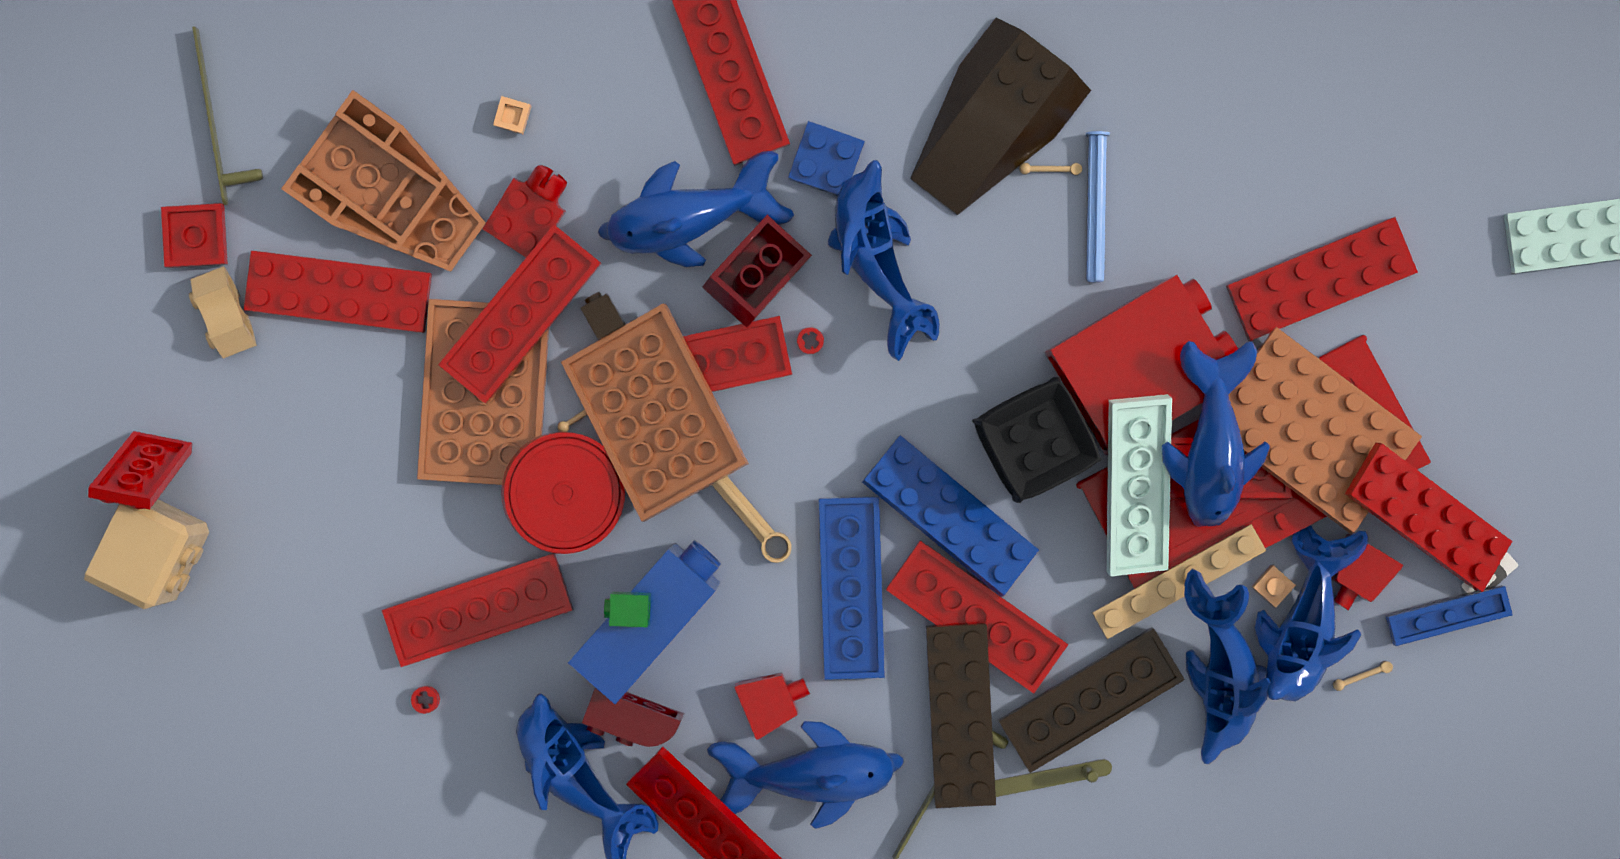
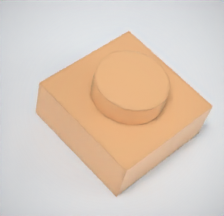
M501 96L493 125L523 135L532 106Z
M1271 565L1253 584L1252 588L1276 608L1296 585L1274 565Z

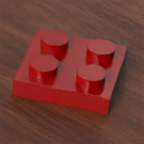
M224 204L161 207L164 267L228 264Z

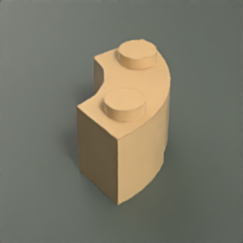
M223 266L190 279L192 292L189 293V298L193 307L196 310H200L208 330L205 336L210 348H216L224 359L257 346L249 316L240 307V294L226 268Z

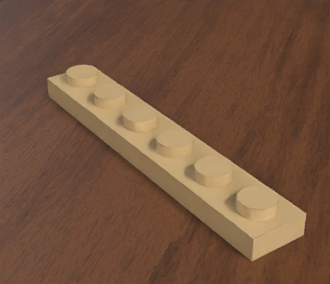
M1252 524L1093 611L1092 614L1106 639H1109L1185 597V580L1187 573L1192 568L1199 571L1205 583L1208 584L1267 550Z

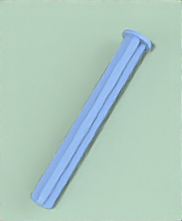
M1090 131L1086 132V136H1089L1086 280L1091 283H1100L1104 281L1106 148L1107 136H1110V132Z

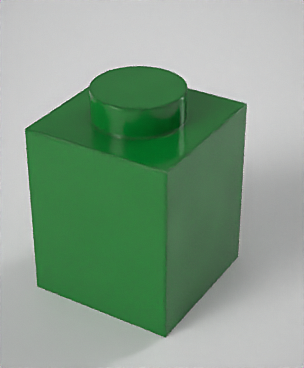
M612 592L610 599H605L604 618H609V626L648 627L650 625L651 593Z

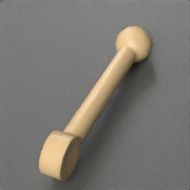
M1022 163L1019 170L1025 175L1030 172H1070L1073 175H1078L1082 172V166L1079 163H1074L1071 166H1030L1028 163Z
M585 409L568 421L559 422L557 426L558 431L567 432L569 426L587 415Z
M1383 661L1379 667L1345 680H1335L1333 688L1336 691H1341L1346 685L1380 672L1390 673L1393 665L1388 661Z

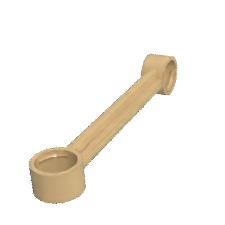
M728 476L712 484L714 489L760 541L762 553L768 561L779 563L789 557L791 553L789 538L785 534L775 532ZM781 537L786 541L787 550L784 556L772 558L767 555L765 544L768 539Z

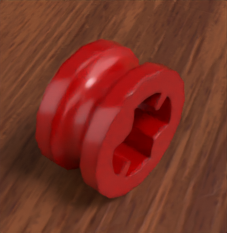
M805 328L797 336V345L804 353L814 354L823 347L824 337L816 328ZM810 332H814L816 334L815 340L819 342L816 348L811 346V349H806L804 347L805 341L802 337L805 333L810 335Z
M431 686L420 687L411 696L412 707L415 711L423 714L434 711L440 703L438 691ZM422 691H426L429 697H433V703L428 704L429 708H424V704L418 702V696H423Z

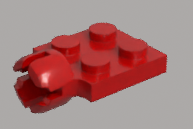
M543 165L536 166L525 182L513 178L484 225L483 230L524 257H527L553 224L557 226L565 214L566 210L560 207L558 200L567 186V181L560 174L557 176L552 175L554 171Z

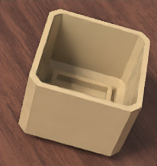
M157 499L150 510L134 509L129 505L119 504L87 568L84 580L142 609L175 601L179 593L186 588L193 565L197 564L202 556V547L209 534L207 524Z

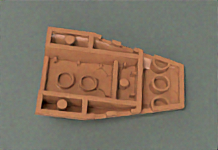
M354 90L350 92L323 133L281 188L333 226L450 272L486 224L405 127Z

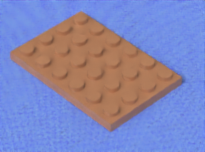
M429 299L417 479L502 485L505 470L516 452L532 439L541 436L543 432L549 329L488 403L485 404L438 364L488 303Z
M663 303L561 362L642 522L653 518L749 464L667 304Z
M1277 327L1271 331L1258 349L1256 362L1252 370L1229 394V400L1240 430L1244 454L1246 455L1263 442H1267L1270 448L1265 463L1261 467L1350 534L1357 530L1369 512L1345 495L1374 444L1382 443L1406 460L1422 438L1416 431Z

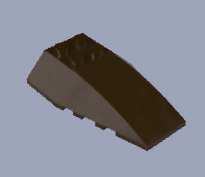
M996 17L959 65L910 179L956 215H959L1022 163L1051 142L1091 92V89L1069 65L1023 30Z

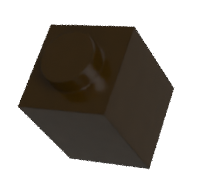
M597 292L584 300L586 305L581 307V310L598 340L626 325L609 294L606 293L602 296L600 292Z

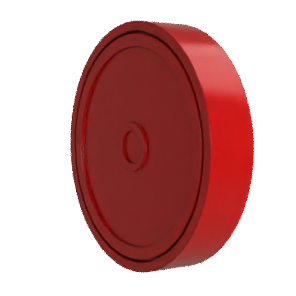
M553 432L532 439L516 452L505 470L501 496L503 509L509 523L524 540L547 552L570 554L589 549L608 536L621 516L625 501V488L603 445L581 434Z

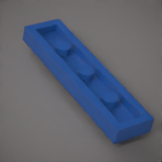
M1501 585L1486 589L1483 592L1478 591L1388 615L1386 620L1393 645L1399 646L1505 618L1513 614L1506 587Z

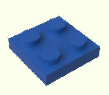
M808 121L788 179L837 196L845 181L853 177L865 141Z

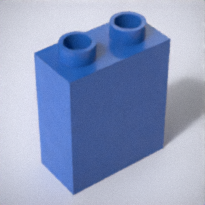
M696 540L685 550L675 543L631 591L651 593L650 625L648 627L609 626V618H607L568 664L612 703L616 704L717 590L721 582L713 574L721 565L720 561Z

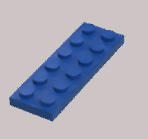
M901 435L862 481L864 485L1000 597L1007 593L1039 551L1038 548Z
M879 497L819 498L824 680L885 678Z

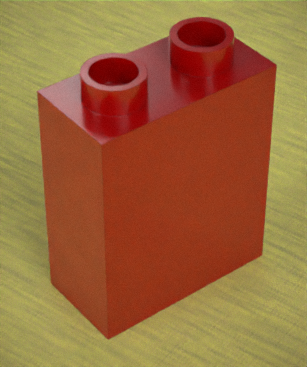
M1178 275L1167 278L1044 352L1063 385L1074 399L1085 422L1105 455H1108L1109 400L1168 394L1172 397V420L1203 403L1204 393L1188 379L1181 367L1180 353L1182 347L1188 341L1194 342L1204 354L1215 360L1228 356L1238 350L1237 345L1226 331H1222L1215 336L1212 334L1202 317L1203 314L1212 310V306L1206 293L1194 278L1184 284Z

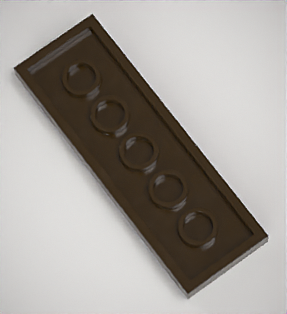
M987 624L926 626L935 808L996 805Z
M1151 627L998 721L1031 773L1185 679L1155 629Z

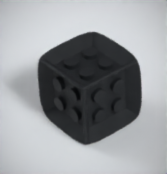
M1053 377L1046 383L1032 387L993 407L978 418L972 419L979 439L996 473L1007 491L1012 495V500L1016 503H1021L1025 499L1040 495L1081 474L1102 460L1095 440L1079 408L1059 377Z

